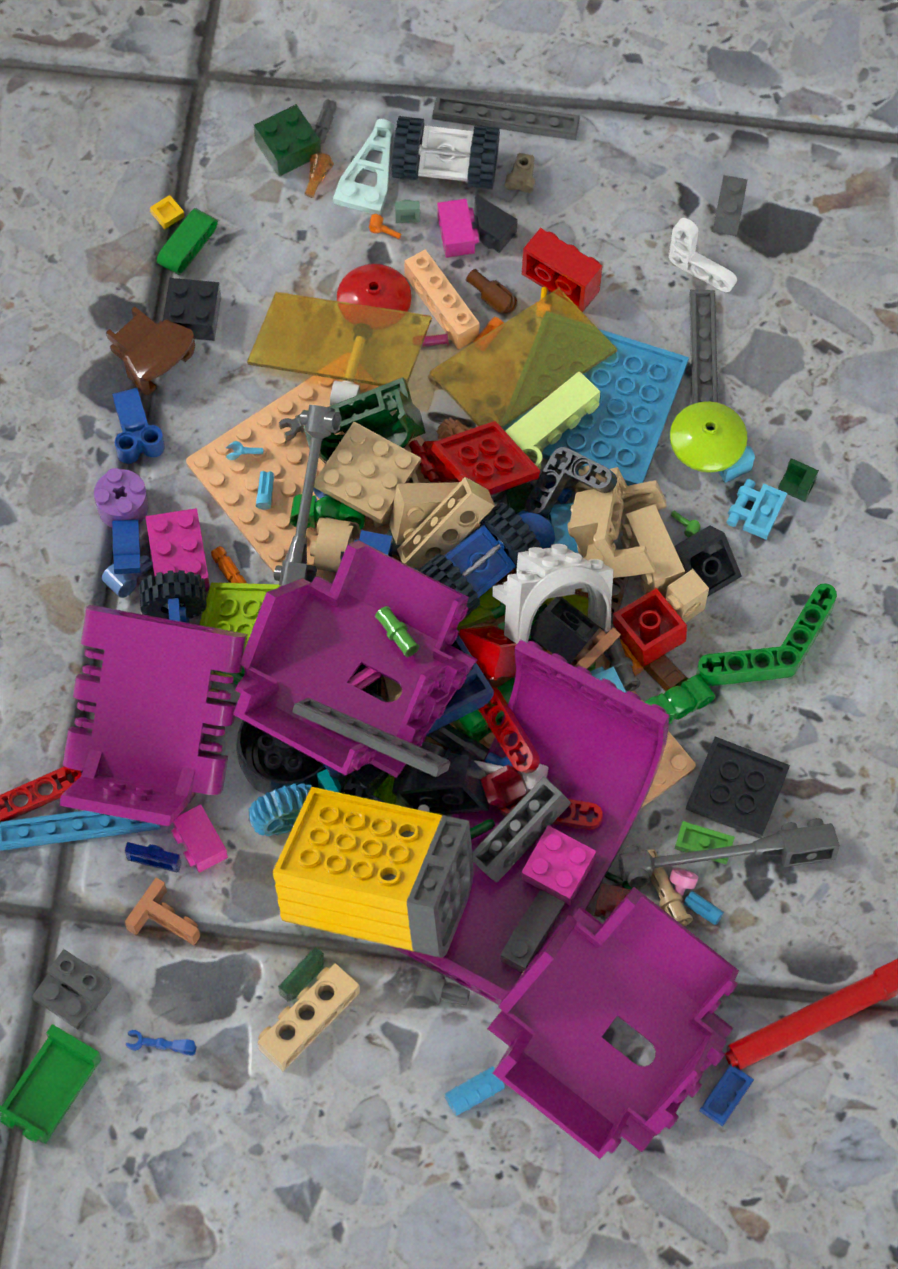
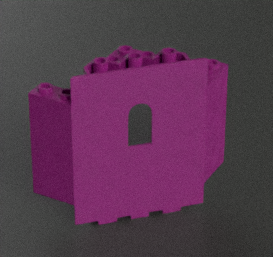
M359 540L350 543L346 547L333 583L319 576H316L312 583L301 578L266 592L240 661V665L244 667L245 675L235 689L241 695L233 715L344 775L354 770H359L368 763L397 778L406 763L293 713L294 705L306 698H311L421 747L426 734L435 721L443 715L446 705L456 690L462 687L467 674L478 660L451 646L458 636L456 629L459 621L464 619L468 611L466 604L469 597ZM388 606L397 619L405 623L408 627L407 632L419 645V650L414 655L405 657L395 641H391L387 637V631L375 618L378 610ZM362 663L396 681L401 686L402 693L397 700L384 702L348 682Z
M633 887L603 924L580 907L573 917L568 915L564 922L557 927L539 952V955L537 954L515 985L511 987L498 1006L501 1011L487 1029L509 1047L494 1069L493 1074L597 1158L601 1159L607 1151L612 1154L620 1145L621 1137L640 1152H643L654 1136L658 1135L665 1127L670 1129L679 1118L676 1112L680 1104L688 1095L693 1098L700 1090L702 1084L699 1081L704 1071L711 1064L716 1066L724 1057L725 1053L722 1050L727 1042L725 1039L733 1027L716 1015L714 1011L721 1004L719 1000L723 994L729 996L738 983L735 979L739 970L635 887ZM617 1016L653 1045L655 1058L651 1064L647 1066L636 1065L602 1038V1035Z

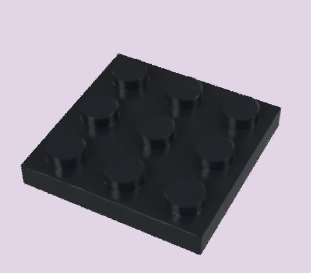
M715 736L686 805V810L761 839L790 765Z

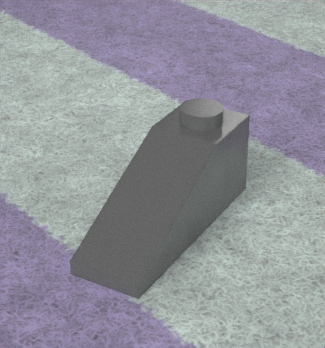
M540 890L500 955L501 962L523 973L540 950L565 902Z

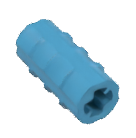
M492 1066L480 1072L475 1077L468 1079L459 1086H455L454 1089L444 1094L455 1116L470 1110V1108L479 1103L482 1104V1101L491 1096L494 1097L496 1093L505 1089L504 1082L493 1074L495 1067Z

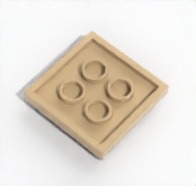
M353 422L315 479L314 488L381 524L393 506L397 484L408 483L420 465L421 458Z

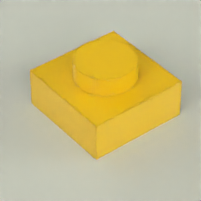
M171 195L150 207V213L164 230L185 217L184 211Z

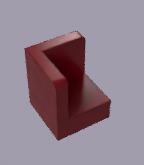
M506 765L481 779L488 803L501 809L528 794L522 772L517 771L510 765Z

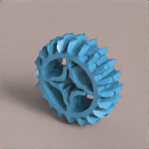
M302 783L299 785L292 784L291 786L275 789L272 792H266L264 796L258 797L257 801H254L248 809L250 822L255 832L266 836L274 834L278 836L279 834L290 832L312 786Z

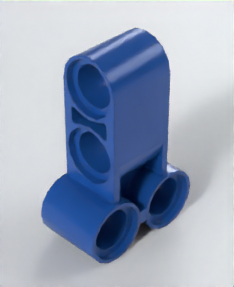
M133 388L112 394L122 432L115 438L118 459L122 463L131 464L139 459L140 453H144L148 457L160 456L165 449L163 433L158 426L148 425L138 389ZM150 440H157V441L154 442V443H149V442H148V441H150ZM126 446H131L129 449H123Z

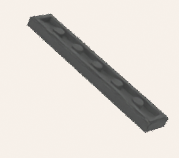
M436 94L432 119L469 125L498 127L503 130L576 140L580 115Z
M690 289L692 404L705 401L718 403L715 290Z
M306 698L294 705L293 713L437 777L449 769V760L311 698Z

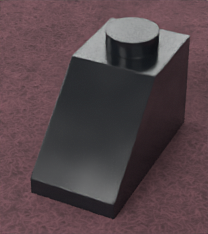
M477 194L474 197V213L479 240L485 247L500 253L517 233L518 219Z

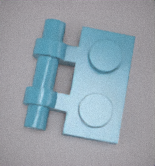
M747 479L744 486H741L737 492L738 498L735 505H731L728 511L729 517L726 523L731 527H735L738 520L742 519L746 521L743 526L744 531L767 540L786 500L787 493L763 484L760 492L754 490L756 483L751 479ZM747 501L755 502L751 511L745 509Z

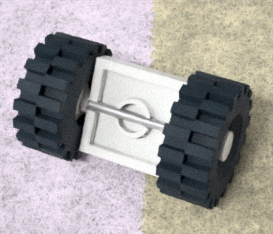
M399 116L394 137L392 178L417 181L418 176L458 181L468 180V187L492 190L498 159L500 128L475 125L473 131L432 127L424 126V119Z

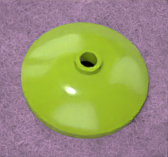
M698 402L684 408L675 417L670 430V443L677 458L686 466L701 472H718L733 466L742 457L747 445V429L741 417L730 407L717 402ZM711 426L714 430H707L706 427Z

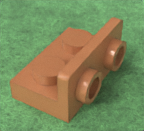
M614 627L607 634L599 628L570 665L576 668L581 666L588 669L614 644L621 634Z

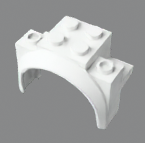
M554 544L551 548L545 549L533 547L529 548L528 551L519 552L517 574L508 575L507 581L503 585L493 586V597L506 605L504 635L516 644L520 639L528 643L532 621L541 604L547 598L575 594V589L582 588L583 592H588V618L603 628L604 632L610 631L613 569L605 565L602 560L590 559L587 561L580 554L571 551L563 544Z

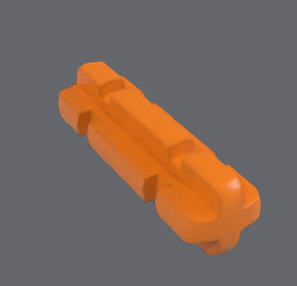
M218 546L211 551V557L215 563H218L219 569L228 582L247 583L222 546Z

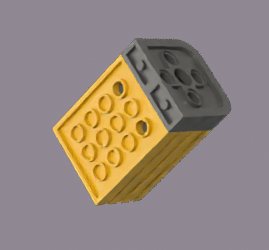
M311 787L273 870L282 921L443 958L449 949L472 887L474 867L469 821Z

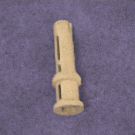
M655 849L647 850L652 857H658ZM664 867L655 868L650 879L661 899L659 901L660 908L665 910L666 913L681 925L687 926L692 922L693 918L690 914H687L682 904L683 898L681 894L673 889Z

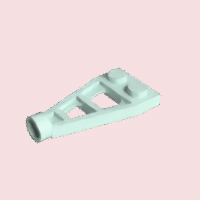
M378 119L376 121L372 134L341 176L333 197V204L381 215L388 194L391 137L395 129L392 122L385 119ZM371 149L383 152L380 164L365 160ZM363 169L376 172L377 184L374 187L355 182V178Z

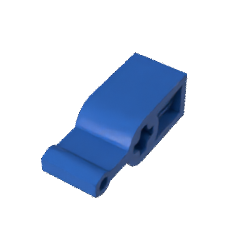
M139 520L112 521L114 574L141 573Z

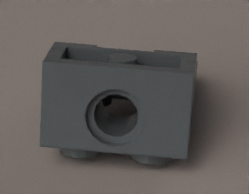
M63 949L47 970V977L34 992L32 999L78 1030L90 1012L98 1008L112 987L109 978ZM65 988H68L69 990L77 994L78 997L69 992L68 990H66Z

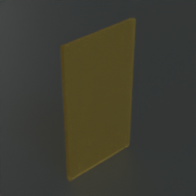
M558 288L432 369L430 375L477 426L496 421L502 428L543 401L579 371L584 374L616 353L617 348Z
M275 292L247 359V364L382 386L403 377L408 384L430 323L432 322V316Z

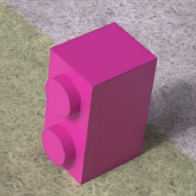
M467 199L438 202L437 218L445 258L475 254V244L479 243L477 228H472V222H475L474 211L472 207L468 208Z
M201 804L179 815L173 821L174 829L170 830L177 844H183L186 849L183 855L190 867L195 865L198 873L228 858L226 848Z

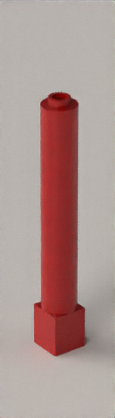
M898 959L875 969L873 974L727 1045L725 1058L728 1064L742 1070L882 1000L885 1002L897 996Z

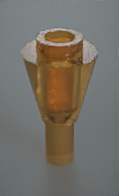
M318 152L311 155L309 183L304 193L307 197H314L318 184L322 182L334 165L331 157L325 153Z

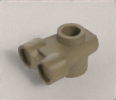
M517 154L512 171L506 176L505 188L509 190L519 189L525 193L533 192L535 186V179L533 178L535 157L533 155Z

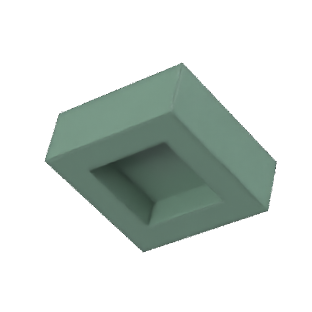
M409 199L395 201V223L420 222V201Z

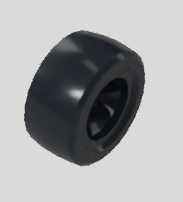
M242 720L237 733L236 752L240 768L247 781L256 790L265 795L266 792H272L283 786L287 787L292 784L299 785L301 783L318 788L317 773L326 770L322 762ZM267 739L273 741L270 746L264 745ZM271 756L279 758L276 764H272L268 760ZM292 759L299 761L296 767H291L288 763Z

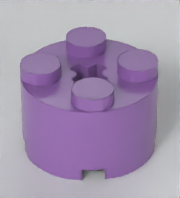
M112 468L96 483L94 499L101 520L107 526L112 528V521L138 519L139 523L144 520L148 512V497L145 483L136 473L129 470Z

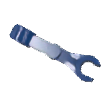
M130 1030L128 1032L129 1036L139 1038L135 1044L126 1043L127 1048L132 1051L139 1050L144 1045L162 1050L166 1048L173 1049V1051L190 1056L196 1053L197 1046L193 1040L167 1041L163 1038H143L137 1030Z

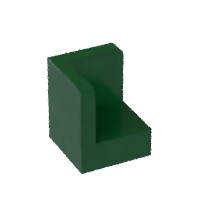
M791 458L788 462L786 473L778 486V490L806 502L816 483L819 470Z

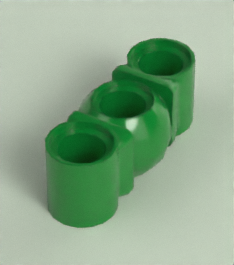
M298 494L293 498L290 523L294 527H297L302 494ZM313 495L307 528H315L319 518H331L358 523L361 530L364 527L366 516L331 496H324L317 500V496Z
M697 674L684 681L681 686H674L664 694L661 693L658 696L649 698L645 703L649 705L656 704L664 708L667 712L666 714L669 715V724H671L674 719H681L690 712L707 706L714 700L716 695L701 675Z

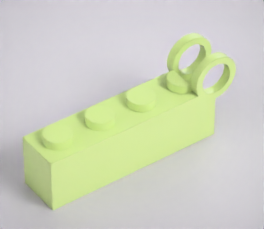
M579 371L505 432L530 460L541 469L543 449L549 444H555L561 438L563 432L568 428L573 429L576 427L585 414H591L598 408L600 391Z

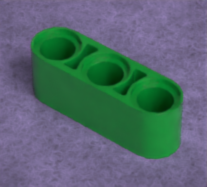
M197 208L192 209L160 250L157 263L173 273L181 275L213 235L217 228L218 220Z

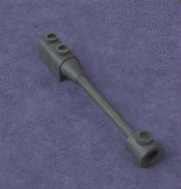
M309 405V409L303 410L300 415L301 425L305 426V431L312 438L296 533L293 536L282 566L277 565L274 570V579L279 581L281 586L301 578L312 583L317 574L316 566L307 565V538L305 537L321 442L323 438L330 436L331 432H338L341 425V415L339 412H335L333 408Z
M815 818L807 823L808 827L798 828L795 822L785 823L781 826V831L752 843L667 856L652 857L647 850L639 851L638 846L630 845L623 849V854H619L618 862L622 880L628 881L629 886L632 888H639L650 882V877L655 868L749 854L780 856L783 867L836 860L840 844L833 824H824L821 818Z

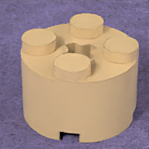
M319 518L317 523L318 537L317 541H312L310 556L315 557L314 566L317 569L337 573L347 545L353 543L355 537H360V527L358 523Z

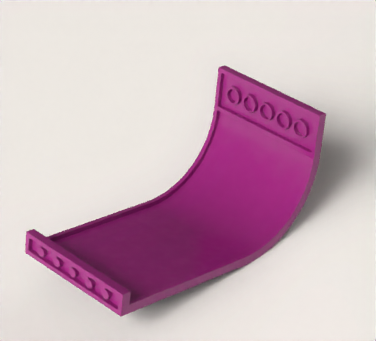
M520 639L515 647L516 677L508 707L512 710L540 757L539 764L549 767L546 779L567 799L597 804L601 808L603 815L601 825L594 830L555 824L550 825V827L596 851V860L571 905L565 903L537 954L539 955L547 940L568 915L573 917L580 907L587 910L619 853L641 810L660 765L668 737L669 715L666 714V710L656 704L649 705L641 701L642 699L637 694L630 691L625 693L617 689L613 682L607 679L599 680L592 676V673L581 666L576 668L568 664L567 660L555 653L550 655L542 651V647L535 642L528 641L527 643ZM504 714V717H503V719H502L501 724H502V723L504 722V720H505V714ZM516 732L509 736L508 743L511 747L517 743L518 736ZM495 737L488 754L492 752L504 758L507 755ZM512 803V804L506 806V808H507V809H511V806H512V805H517V804H516V803ZM490 804L488 811L453 814L451 817L469 821L470 828L487 819L494 820L496 826L492 830L471 840L473 852L506 816L500 813L497 806ZM567 807L559 818L569 817L571 809ZM575 808L576 816L574 820L578 821V815L585 816L587 822H592L593 818H598L594 816V811H589L588 815L579 814L580 808ZM542 835L497 883L473 862L474 872L470 895L449 949L443 958L393 946L390 947L500 1005L501 1000L522 974L501 962L500 955L517 925L540 892V889L522 880L521 872Z

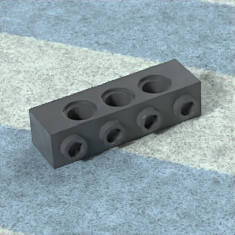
M543 776L472 852V861L497 883L544 833L547 826H550L571 802Z

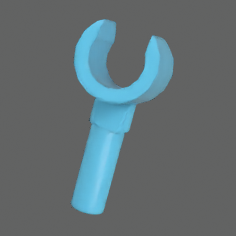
M234 441L226 447V449L234 450L226 458L235 460L242 454H263L264 450L263 448L243 447L240 442Z

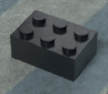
M467 755L445 758L450 761L449 769L437 777L406 764L398 777L394 779L392 793L407 808L418 810L421 805H427L430 813L450 815L488 811L490 807L481 779L487 776V774Z

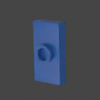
M730 1064L699 1111L723 1127L754 1079Z

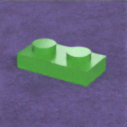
M683 821L675 849L687 853L728 847L733 845L735 837ZM729 857L712 861L727 865Z

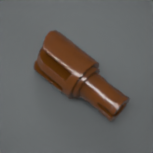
M473 269L467 275L466 282L480 291L481 299L495 311L510 313L516 309L517 298L498 280H488L477 269Z

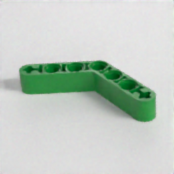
M827 583L818 585L780 647L707 654L700 658L696 675L700 674L708 686L792 677L796 674L831 614L836 601L837 591L832 585ZM823 598H825V601L823 602L822 607H820V606L818 605V604H819V601H821ZM812 617L816 619L817 622L810 623L806 620V618ZM801 638L805 641V643H796L794 639ZM789 659L793 664L786 665L781 660ZM763 662L767 667L760 668L755 663ZM735 664L741 669L732 670L729 666Z

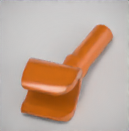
M371 215L369 230L372 233L383 232L400 239L402 234L383 225L384 218L381 215Z

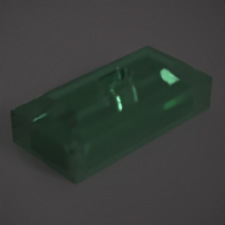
M315 946L278 986L279 995L287 1002L297 998L300 992L323 970L325 962L324 953Z

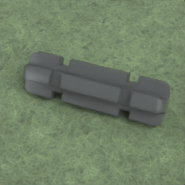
M329 99L324 101L323 110L319 114L316 128L314 129L321 144L326 140V134L330 129L333 115L337 109V103Z

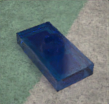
M130 842L126 844L124 851L128 861L176 873L180 871L182 864L180 854L164 851L162 847L153 844L148 845V847Z

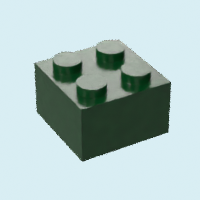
M297 104L253 125L255 142L278 177L321 157L320 139Z

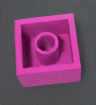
M548 825L521 872L522 880L571 905L596 860V851Z

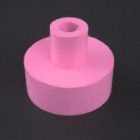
M675 867L672 869L669 880L675 884V892L684 895L686 889L695 888L698 876L689 870Z

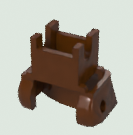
M134 306L131 309L134 318L116 334L109 329L106 331L107 339L113 343L110 346V350L123 360L127 377L140 393L149 395L157 389L156 385L150 380L163 375L180 360L186 362L194 354V334L191 329L173 323L168 319L156 324Z

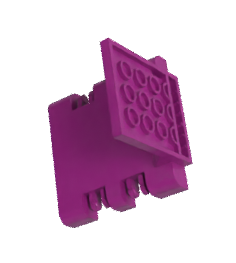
M88 605L85 611L81 644L104 649V651L85 649L86 657L103 660L102 667L93 665L83 666L82 672L85 674H78L75 678L73 697L84 700L77 703V708L81 711L93 712L95 716L94 720L85 717L75 718L74 724L83 728L71 726L68 729L63 766L83 772L81 777L61 795L60 806L170 826L195 797L196 792L207 795L221 794L224 788L228 756L206 752H222L223 746L217 742L205 741L204 737L205 734L214 736L225 735V729L219 726H231L234 723L235 715L233 713L237 703L218 700L230 699L231 693L226 690L214 689L212 686L213 681L224 684L233 683L234 677L232 675L215 672V670L228 673H239L242 670L243 666L240 665V661L246 648L248 634Z

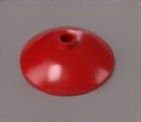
M367 264L351 270L342 279L337 290V305L344 319L353 326H369L373 331H382L394 327L405 318L411 307V288L406 278L396 269L382 264ZM371 287H377L378 289H377V290H371L370 288H371Z

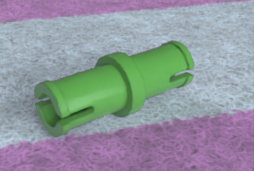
M388 606L378 610L375 618L387 631V637L391 641H395L405 657L414 655L419 650V645L407 632L408 627L405 623L400 622Z

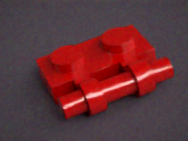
M417 440L409 443L411 453L421 458V473L430 483H439V481L440 483L459 482L431 450L433 442L438 440L424 441L422 446H420Z

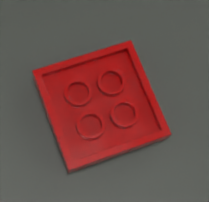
M496 421L435 441L431 448L459 482L466 477L488 489L490 495L537 479L540 474V469Z

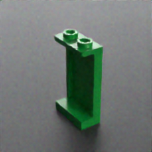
M53 1024L46 1032L47 1040L4 1104L0 1105V1122L11 1129L14 1126L23 1130L22 1135L34 1143L38 1140L44 1144L47 1143L102 1060L99 1051Z

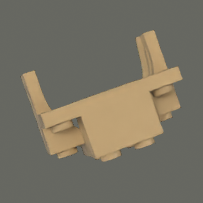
M612 468L610 470L617 477V484L612 491L602 493L591 489L576 493L574 504L571 505V520L568 522L569 535L574 537L578 552L587 561L590 559L602 560L605 565L613 569V578L653 573L656 571V567L653 566L645 545L616 550L613 541L618 539L627 513L654 504L657 510L667 507L666 499L657 480L627 486L619 468Z

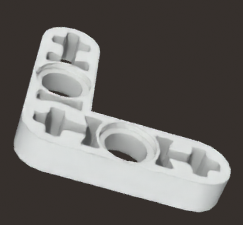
M681 218L672 230L669 251L670 261L723 292H730L737 282V277L725 267L695 252L699 232L698 227L691 220Z

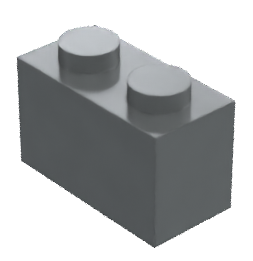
M723 175L713 226L714 233L737 237L748 179Z

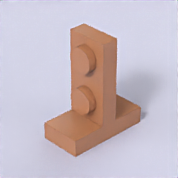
M156 877L125 920L127 930L137 935L148 918L185 941L195 945L200 938L197 923L186 916L183 919L174 914L175 910L163 902L159 905L167 893L165 882Z

